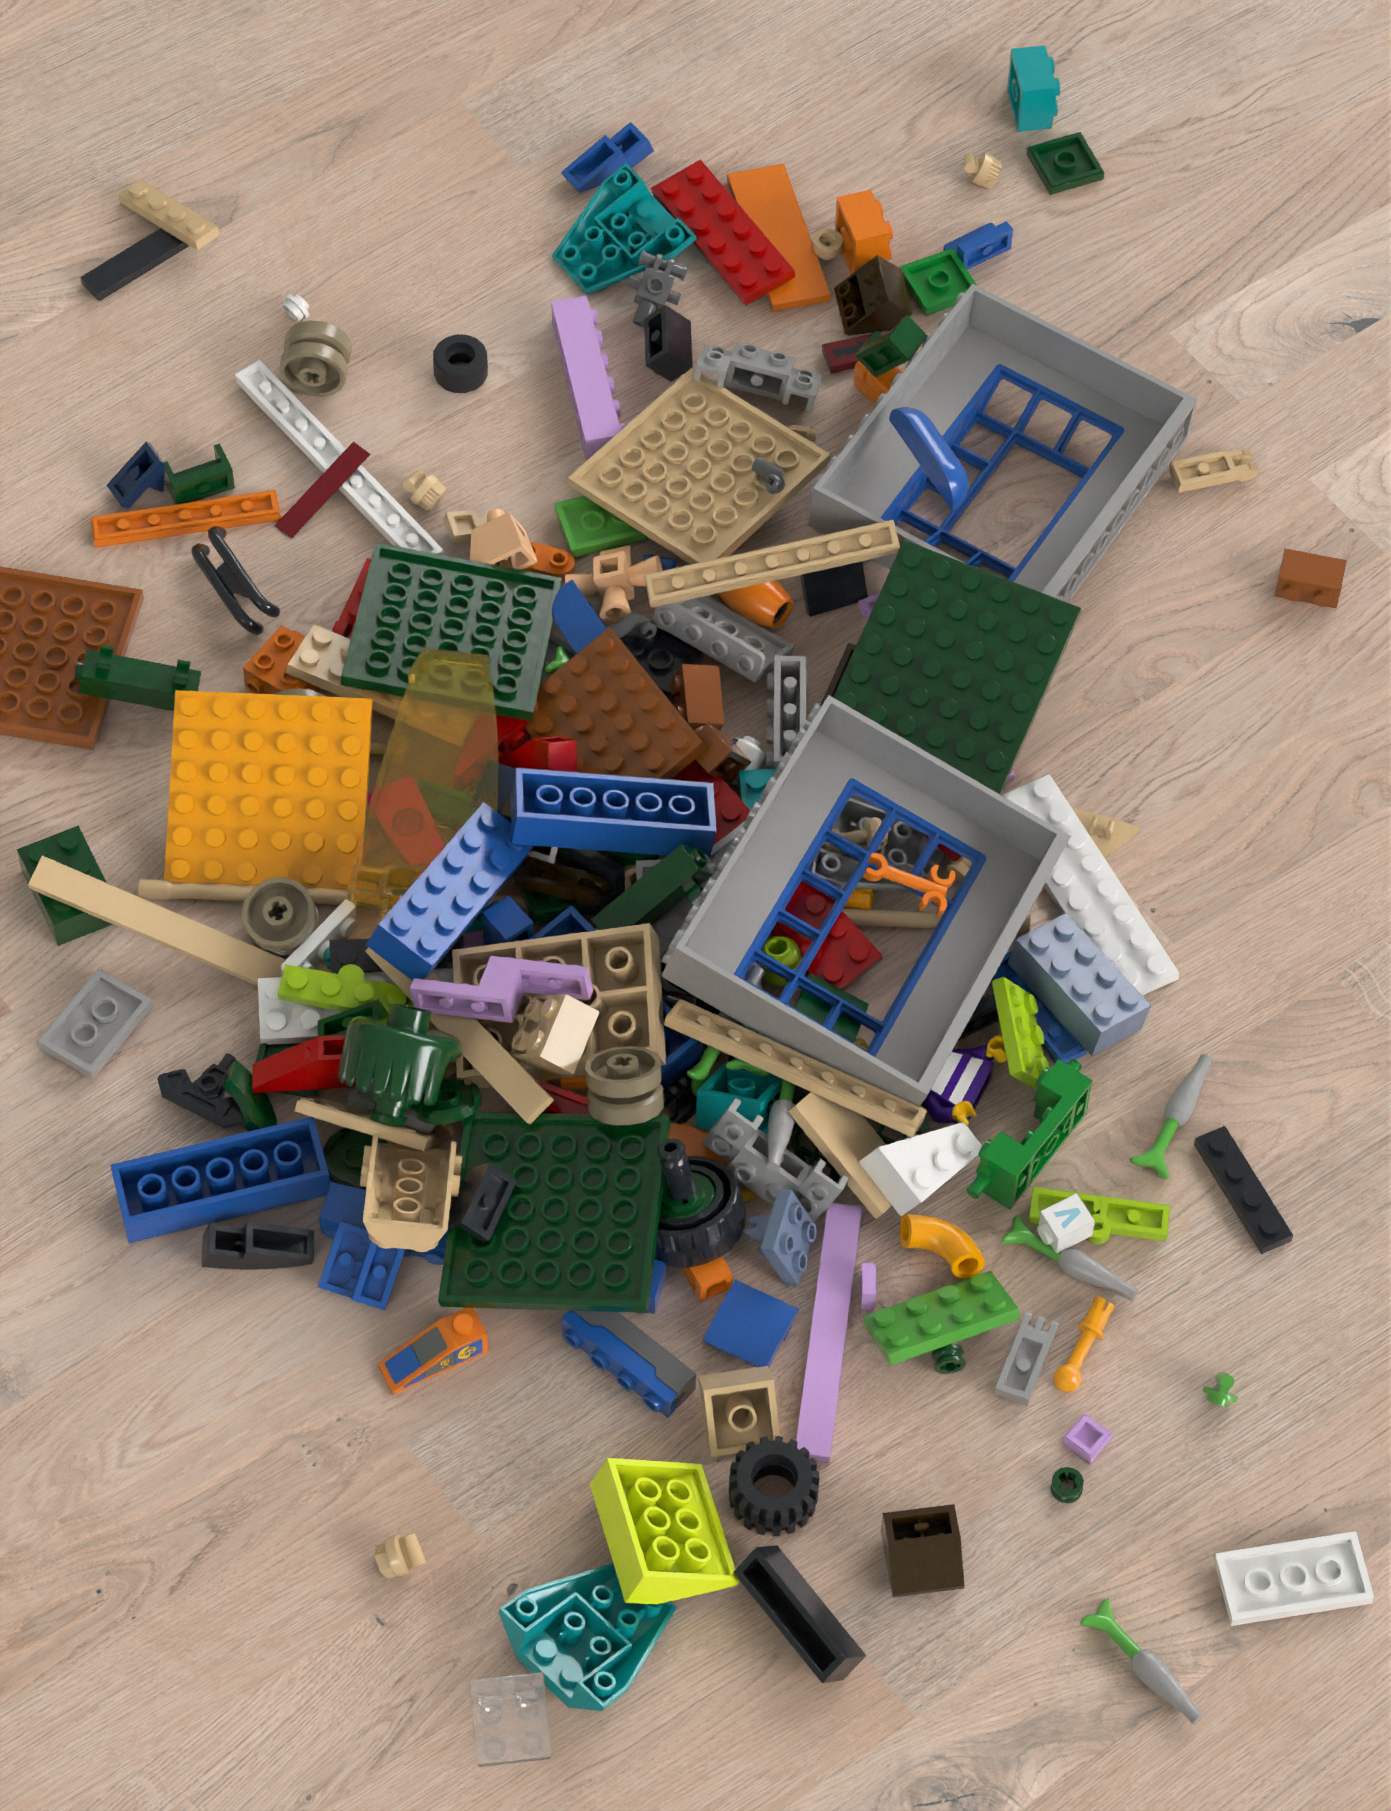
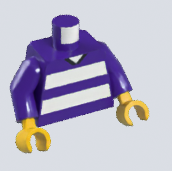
M1003 1036L993 1037L988 1045L952 1050L930 1092L922 1102L934 1122L945 1124L964 1122L968 1127L970 1118L977 1116L975 1109L992 1079L994 1065L992 1060L995 1058L1000 1063L1007 1060L1006 1053L1004 1052Z

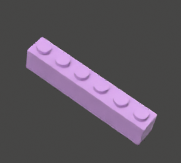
M587 296L551 301V314L585 459L588 460L619 433L625 425L618 422V418L621 417L618 399L613 400L612 394H615L614 381L612 376H607L606 371H609L607 354L601 353L600 348H603L601 330H595L594 325H597L595 307H589Z

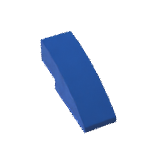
M630 122L611 139L604 135L566 167L561 174L581 193L600 186L605 179L625 163L631 168L654 152L648 138Z

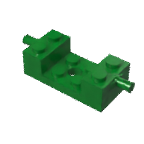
M1058 1059L1051 1069L1046 1067L1041 1072L1036 1081V1085L1039 1088L1033 1099L1036 1103L1034 1117L1039 1119L1041 1124L1035 1131L1029 1130L1021 1143L1002 1131L999 1132L993 1141L988 1139L978 1153V1157L981 1159L976 1169L977 1177L967 1187L966 1192L968 1195L978 1199L979 1195L983 1192L1009 1210L1012 1209L1087 1114L1093 1080L1079 1072L1082 1065L1077 1060L1070 1059L1066 1064Z

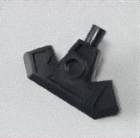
M226 1053L218 1065L212 1064L193 1083L185 1069L163 1073L157 1078L162 1098L223 1128L243 1124L240 1107L234 1098H223L226 1091L223 1088L228 1066L236 1060L231 1054Z

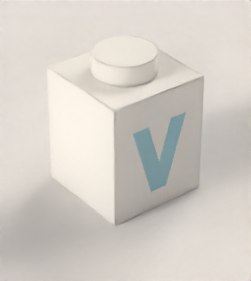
M1076 1193L1042 1210L1037 1230L1044 1244H1050L1057 1254L1092 1236L1095 1221Z

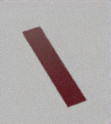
M353 441L274 526L290 538H293L371 454Z

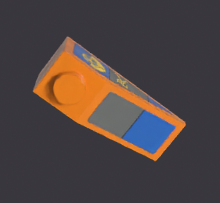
M466 1307L439 1319L378 1363V1367L392 1395L488 1353L487 1332L475 1309Z

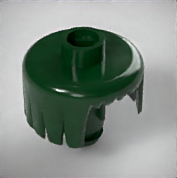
M391 1003L388 1018L357 1016L349 1022L337 1076L341 1084L346 1080V1084L349 1087H352L354 1081H356L358 1091L366 1093L370 1084H373L370 1100L375 1102L374 1109H369L371 1120L388 1125L402 1126L408 1119V1117L404 1116L405 1109H410L412 1104H419L424 1093V1104L426 1106L435 1105L449 1061H453L460 1056L462 1045L460 1040L454 1035L428 1027L431 1011Z

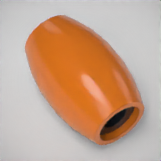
M777 580L717 593L730 609L759 626L777 629L782 626L790 616L794 606L793 599Z

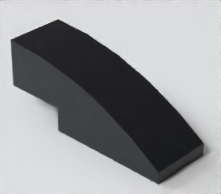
M246 1222L243 1228L209 1223L202 1237V1267L258 1270L310 1265L314 1262V1230Z

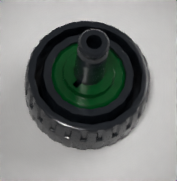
M673 1138L667 1139L657 1149L664 1177L655 1260L663 1261L665 1266L687 1268L700 1266L726 1254L742 1236L746 1224L742 1192L735 1175L724 1164L707 1157L687 1156L685 1145L682 1141Z

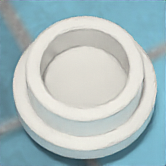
M288 294L285 297L286 301L282 304V307L293 320L299 322L302 318L307 319L309 317V312L307 311L309 305L300 295L296 294L293 296Z

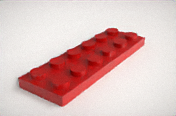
M701 159L651 187L653 196L675 220L679 218L697 237L693 242L695 247L745 306L796 277L793 267Z

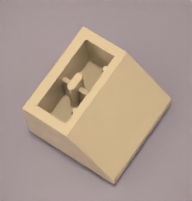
M567 994L535 996L525 1009L526 1018L521 1030L516 1033L512 1040L513 1049L511 1055L518 1062L557 1075L574 1074L599 1011Z

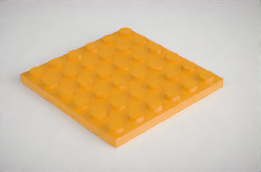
M175 690L164 880L184 883L258 885L267 879L283 877L295 880L304 887L363 889L372 698Z

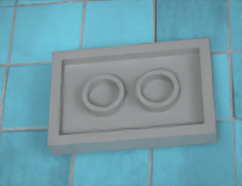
M97 969L37 1041L38 1047L93 1080L154 1007L153 1001L109 974Z

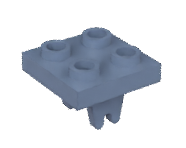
M779 1189L771 1214L751 1216L749 1222L755 1227L747 1228L745 1234L749 1238L762 1241L761 1247L758 1248L759 1254L769 1260L785 1285L798 1286L802 1273L807 1268V1256L811 1243L816 1238V1225L791 1189Z

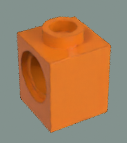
M723 1256L700 1266L682 1268L700 1303L728 1291L732 1287V1272Z

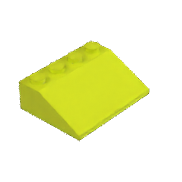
M617 1458L606 1459L591 1481L590 1487L625 1603L661 1604L737 1586L740 1581L733 1573L735 1566L702 1464Z

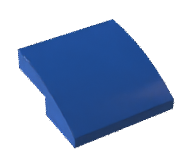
M340 1220L318 1288L385 1310L405 1249L378 1247L369 1239V1233L366 1228Z
M735 1280L709 1326L703 1341L756 1367L768 1366L769 1368L781 1342L785 1341L799 1309Z

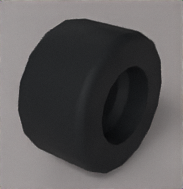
M463 334L452 335L440 341L433 351L434 376L437 383L445 390L453 393H468L483 385L488 376V358L484 344L475 337ZM457 362H466V363H469V364H466V365H463V366L453 365L454 363H457Z

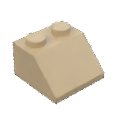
M768 1366L698 1376L701 1408L711 1457L736 1454L740 1449L746 1452V1444L751 1441L757 1445L760 1444L761 1437L768 1436L769 1441H775V1436H780L774 1379Z

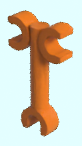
M871 853L868 862L876 865L878 870L867 867L863 875L866 880L878 881L883 877L923 892L925 894L920 900L919 910L923 911L928 902H934L938 907L936 916L940 917L947 907L945 895L947 889L955 880V871L951 870L947 879H940L937 875L939 865L935 864L929 871L927 879L889 866L884 856L879 853Z

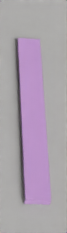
M832 1203L826 1213L796 1442H798L797 1448L800 1450L802 1447H805L809 1451V1459L814 1458L815 1461L830 1462L862 1214L861 1206Z

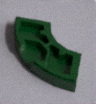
M235 1060L228 1066L223 1088L234 1098L240 1107L243 1116V1128L249 1132L277 1125L276 1115L266 1092L253 1093L252 1074L239 1061Z

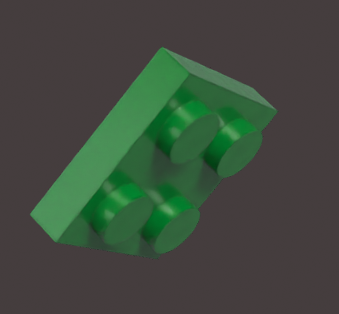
M953 248L899 266L902 270L905 285L925 316L953 307L956 298L961 292L966 293L972 284L977 286Z

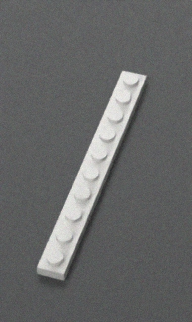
M260 360L235 374L236 383L323 473L346 450ZM362 465L339 488L348 500L393 546L444 555V550Z

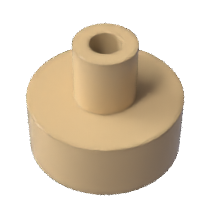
M821 229L813 237V251L824 260L833 259L839 256L842 251L843 238L836 230Z

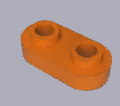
M530 542L537 563L523 569L524 571L562 578L561 582L565 581L566 574H574L575 560L570 552Z

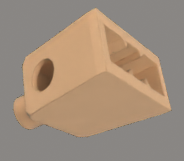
M493 509L487 513V522L474 528L471 532V561L523 570L537 563L525 529L511 513H505L501 509Z

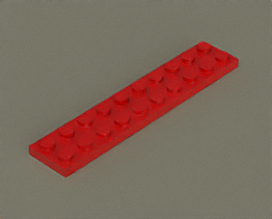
M696 759L671 779L713 783L717 829L713 846L747 820L746 818L751 811L748 806L720 776L716 778L708 774ZM800 882L785 907V911L815 929H820L835 902L805 882ZM841 911L806 972L808 975L811 973L844 991L883 960V957L847 915ZM777 922L771 931L774 937L792 939L799 947L801 959L811 944L810 939L781 922Z

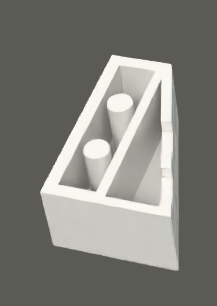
M962 1122L878 1147L861 1159L859 1164L898 1214L903 1216L923 1202L978 1155L982 1145L965 1123Z

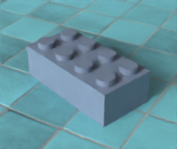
M1067 913L1016 939L1007 964L1091 1056L1142 1029L1151 1004Z

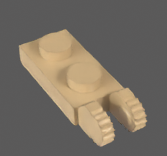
M1250 449L1230 452L1225 450L1171 461L1169 464V472L1178 493L1235 482L1237 480L1243 482L1255 478L1260 473L1256 464L1247 465L1253 459Z

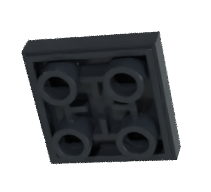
M862 561L800 575L806 613L810 617L859 603L860 600L868 597Z

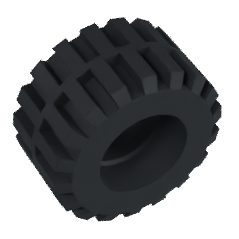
M768 1436L760 1438V1444L756 1445L751 1441L746 1444V1452L740 1449L736 1454V1462H732L730 1467L729 1503L730 1507L734 1508V1515L737 1520L744 1518V1527L751 1530L753 1526L757 1527V1534L764 1536L766 1531H772V1537L780 1536V1531L786 1530L787 1534L795 1532L796 1524L802 1528L807 1523L808 1516H813L818 1502L819 1471H817L815 1459H809V1451L805 1447H802L800 1450L797 1448L798 1442L790 1439L789 1443H785L781 1436H775V1441H769ZM777 1475L787 1479L794 1486V1489L781 1497H769L760 1493L754 1487V1484L762 1477Z

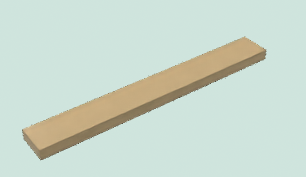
M889 520L644 575L650 606L653 608L897 554L900 545L894 520Z
M41 857L28 883V888L256 986H258V978L282 976L281 965L286 961L285 959L47 857Z
M368 947L365 952L413 1002L410 992V986L413 981ZM433 972L425 979L440 981ZM431 1013L430 1021L440 1031L454 1035L460 1040L462 1045L461 1054L528 1124H531L554 1101L478 1019Z
M679 999L666 1015L665 1026L910 1137L914 1136L925 1118L927 1110L682 999Z

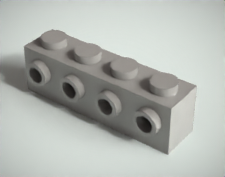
M774 656V672H767V691H773V698H767V717H773V725L767 724L766 744H773V751H767L766 769L778 767L785 753L792 746L791 744L799 730L806 723V656Z

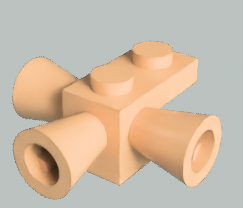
M629 545L601 551L600 556L593 557V574H566L565 584L572 579L586 599L600 594L603 601L600 618L604 623L612 625L631 613L627 600L634 599V586H646L644 575L663 571L658 555L634 565V555Z

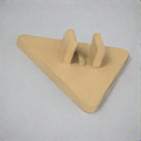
M1073 808V811L1105 859L1140 831L1138 825Z

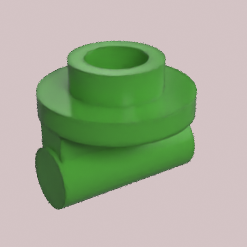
M1219 1372L1216 1375L1215 1380L1217 1383L1215 1389L1206 1386L1203 1388V1392L1209 1394L1207 1401L1228 1407L1229 1401L1237 1402L1238 1397L1228 1394L1229 1388L1234 1385V1378L1226 1372Z

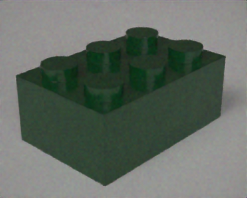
M79 825L17 849L21 870L27 883H29L42 856L107 883ZM31 890L58 946L113 925Z

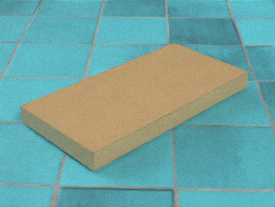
M813 1092L808 1093L788 1111L841 1177L845 1175L849 1178L846 1184L875 1219L892 1206L859 1164V1161L872 1151L886 1145L861 1114Z
M319 1096L301 1098L297 1100L295 1112L372 1136L373 1133H379V1138L421 1151L439 1148L443 1137L436 1132L431 1131L427 1133L406 1125L394 1126L371 1120L369 1113Z

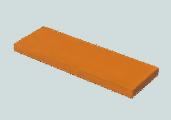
M784 163L727 174V183L732 197L795 271V278L766 294L772 312L829 302L831 294L818 257L813 251V243Z

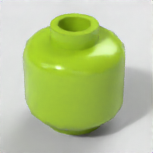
M787 937L770 938L765 941L761 948V952L792 970H795L801 961L798 945ZM760 965L765 970L762 978L767 983L775 986L787 985L788 982Z

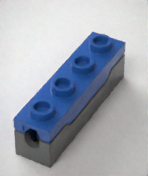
M568 1311L562 1317V1334L565 1341L575 1349L581 1348L586 1352L596 1367L601 1370L607 1369L611 1372L625 1390H633L641 1396L642 1401L651 1411L656 1413L659 1411L669 1418L675 1409L695 1391L696 1373L619 1312Z

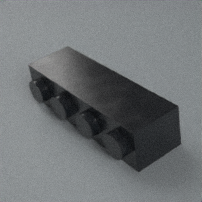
M778 1545L756 1547L733 1571L821 1683L844 1680L866 1657V1654Z

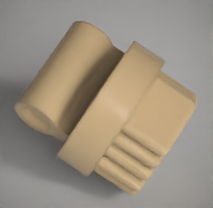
M983 152L979 159L973 153H967L964 157V169L967 173L971 174L970 182L990 189L996 182L995 180L999 176L1000 169H1002L1001 161L993 158V155L987 152Z
M416 470L403 482V488L413 493L410 501L416 506L419 505L426 512L430 511L447 490L434 474L426 478L422 470Z
M415 1533L404 1537L397 1534L375 1545L374 1557L380 1573L387 1579L410 1574L413 1572L414 1567L426 1563Z

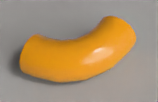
M904 1214L902 1216L899 1235L903 1248L928 1250L939 1255L948 1263L953 1275L957 1278H972L983 1270L985 1260L980 1249L971 1236L959 1227L933 1216Z

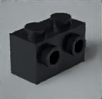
M664 305L644 319L646 367L653 370L656 374L672 382L693 368L691 321L667 305Z

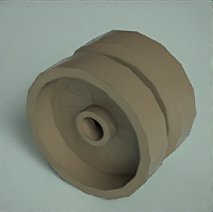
M309 320L295 324L290 327L285 337L284 353L281 356L279 366L280 377L294 391L307 396L323 397L335 394L342 389L346 381L347 365L352 351L351 340L344 331L335 325L323 321Z
M271 878L254 886L246 896L242 907L243 925L255 947L285 960L321 925L319 912L307 889L297 881L288 878Z
M634 1046L614 1047L600 1051L586 1061L585 1077L586 1085L589 1088L587 1095L588 1111L594 1119L616 1126L634 1125L656 1117L663 1110L664 1095L663 1087L660 1084L662 1078L661 1059L655 1052Z

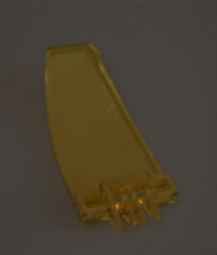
M423 648L408 672L409 684L378 773L363 828L356 864L353 865L347 890L348 900L354 905L381 910L379 923L483 802L498 812V735L488 655Z

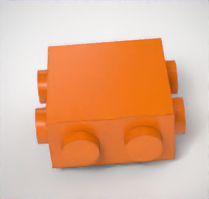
M281 625L242 667L246 688L252 694H274L286 689L298 688L318 692L321 689L320 687L286 673L288 663L305 637L298 631H291Z

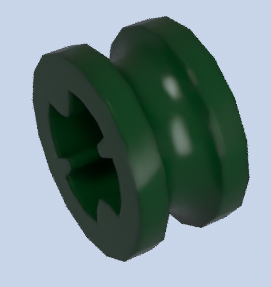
M949 1344L933 1350L932 1358L937 1361L934 1364L935 1371L940 1374H951L965 1368L966 1361L961 1357L964 1353L962 1346Z
M1064 1467L1058 1469L1052 1476L1051 1492L1055 1499L1067 1504L1077 1501L1083 1491L1084 1480L1082 1475L1074 1468ZM1064 1479L1065 1483H1067V1479L1074 1482V1490L1070 1491L1069 1487L1067 1491L1062 1490L1061 1480Z

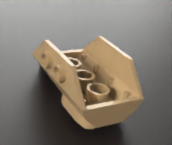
M373 1133L372 1146H365L360 1180V1186L367 1187L363 1223L369 1233V1239L381 1248H401L416 1252H427L438 1245L439 1240L448 1230L451 1196L458 1197L462 1156H455L457 1142L451 1141L449 1151L438 1149L421 1151L408 1146L378 1143L379 1133Z

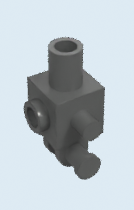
M646 250L642 251L638 264L652 267V269L646 267L642 279L630 275L627 283L628 287L638 290L634 302L639 304L633 323L643 328L644 319L663 307L666 301L678 305L681 294L670 290L675 278L669 275L684 281L688 270L687 266L683 267L675 264V260L672 258L669 261L662 260L663 255L658 253L657 256L647 253ZM659 269L664 271V274L657 272V270Z

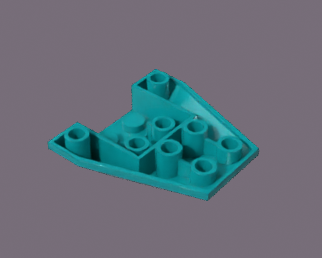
M625 163L602 182L554 251L552 257L588 296L627 279L630 275L646 270V267L652 268L644 264H638L643 250L654 256H657L659 253L663 255L662 260L668 261L687 248L697 237L679 218L675 220L649 193L644 181Z
M611 1563L526 1589L502 1606L498 1613L516 1658L568 1708L603 1711L628 1692L677 1607L671 1601L661 1604L625 1603L614 1564Z

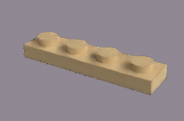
M139 179L118 194L121 204L197 251L220 235L217 225L142 179Z

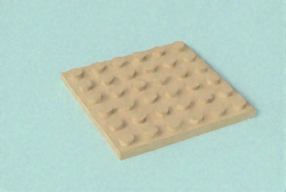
M692 368L568 477V485L689 564L729 556L828 465L831 459V454L725 388L717 387V383L701 374L699 382L693 381L695 370ZM760 457L783 469L785 487L780 493H769L764 486L765 477L752 471V464L756 458Z

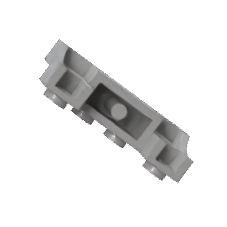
M736 342L733 352L727 351L720 346L704 345L696 364L693 381L699 382L704 370L719 374L717 387L723 388L724 385L780 400L785 405H788L791 394L809 398L806 411L812 412L822 376L814 374L807 369L799 370L793 368L795 358L787 356L783 352H772L760 349L750 343L742 344Z
M735 1098L708 1131L701 1144L729 1163L727 1168L733 1172L738 1182L774 1206L779 1189H791L812 1221L815 1222L821 1213L826 1211L842 1192L849 1178L843 1175L836 1183L821 1172L826 1164L822 1159L811 1170L812 1167L787 1149H785L782 1156L780 1169L775 1172L769 1171L766 1168L768 1135L758 1129L764 1118L757 1115L750 1122L736 1112L741 1101Z

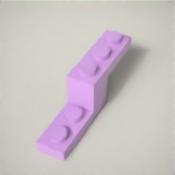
M490 956L479 986L414 978L410 986V992L415 1007L431 1011L435 1014L513 1023L524 992L542 995L567 994L576 999L590 1000L593 987L588 967Z

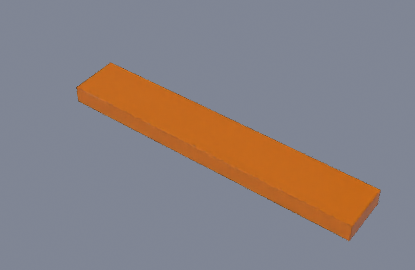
M276 490L90 517L95 548L206 532L213 526L226 529L279 521L281 519Z

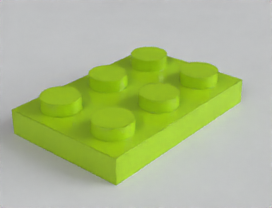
M1005 977L992 980L1010 1075L1038 1091L1039 1086L1036 1085V1081L1041 1072L1046 1067L1050 1069L1046 1057L1043 1056L1041 1045L1044 1044V1035L1041 1028L1037 1025L1035 1013L1038 1012L1037 1002L1032 994Z

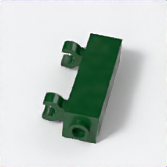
M101 645L100 652L86 649L84 662H77L74 680L80 681L78 692L80 694L174 711L175 690L198 691L201 671L189 669L191 663L189 661L178 659L177 665L171 666L113 655L114 647Z
M680 844L593 917V922L599 930L648 923L652 926L686 896L692 905L696 904L704 889L701 884L713 875L706 865L709 863L707 857L697 847L692 848Z

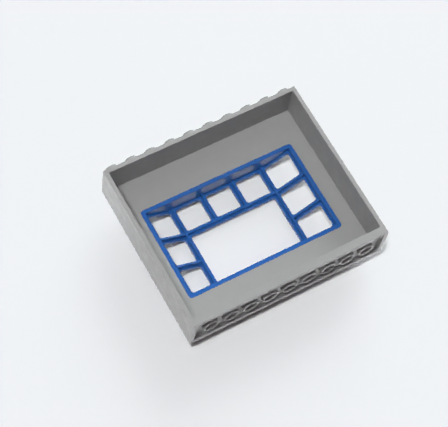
M972 284L966 293L961 292L958 295L951 312L943 314L937 330L927 335L922 349L919 353L915 352L908 361L905 371L897 373L888 393H882L879 396L873 412L865 414L856 434H850L847 437L841 453L838 456L834 455L830 459L824 475L815 478L810 487L812 500L807 509L810 512L808 526L826 535L889 520H894L895 525L899 522H904L931 537L923 541L895 526L900 547L903 540L956 559L936 548L938 544L944 543L970 557L965 562L966 564L976 568L983 564L1008 577L1010 581L1069 603L1188 439L1198 399ZM1001 380H1006L1032 394L1014 428L983 413ZM1042 400L1072 415L1053 449L1023 434ZM911 407L922 411L933 422L956 457L981 470V473L969 487L961 506L951 511L940 527L909 511L925 489H930L939 495L941 494L889 421L890 413L893 409ZM1081 421H1085L1112 435L1109 443L1090 468L1063 455L1065 448ZM975 424H980L1006 438L989 461L960 446V443ZM1016 444L1082 478L1017 568L949 533ZM897 554L872 560L891 569Z
M828 695L822 706L816 703L806 723L799 730L789 751L785 753L775 774L768 781L761 797L746 818L747 820L743 827L739 829L729 850L724 854L712 878L705 885L697 903L693 905L683 926L674 936L669 949L661 961L667 964L661 976L762 1036L920 1107L1071 836ZM852 794H857L886 812L885 818L866 849L857 846L832 831ZM899 819L929 837V841L910 871L911 874L920 876L938 844H942L970 860L972 865L953 898L948 899L945 897L947 899V907L885 1018L883 1021H879L807 979L804 975L866 868L871 867L874 870H878V867L869 863L868 859L871 853H876L894 820ZM824 842H828L858 860V864L843 889L834 886L809 871L811 863ZM800 882H805L835 901L820 929H815L785 911V907ZM901 885L907 888L908 890L912 891L913 893L919 895L920 897H923L925 894L918 890ZM777 922H781L811 940L810 946L795 970L788 968L761 952L762 946ZM753 962L788 982L779 999L743 979ZM796 988L804 990L831 1007L823 1024L788 1005ZM841 1013L875 1033L867 1050L832 1031Z

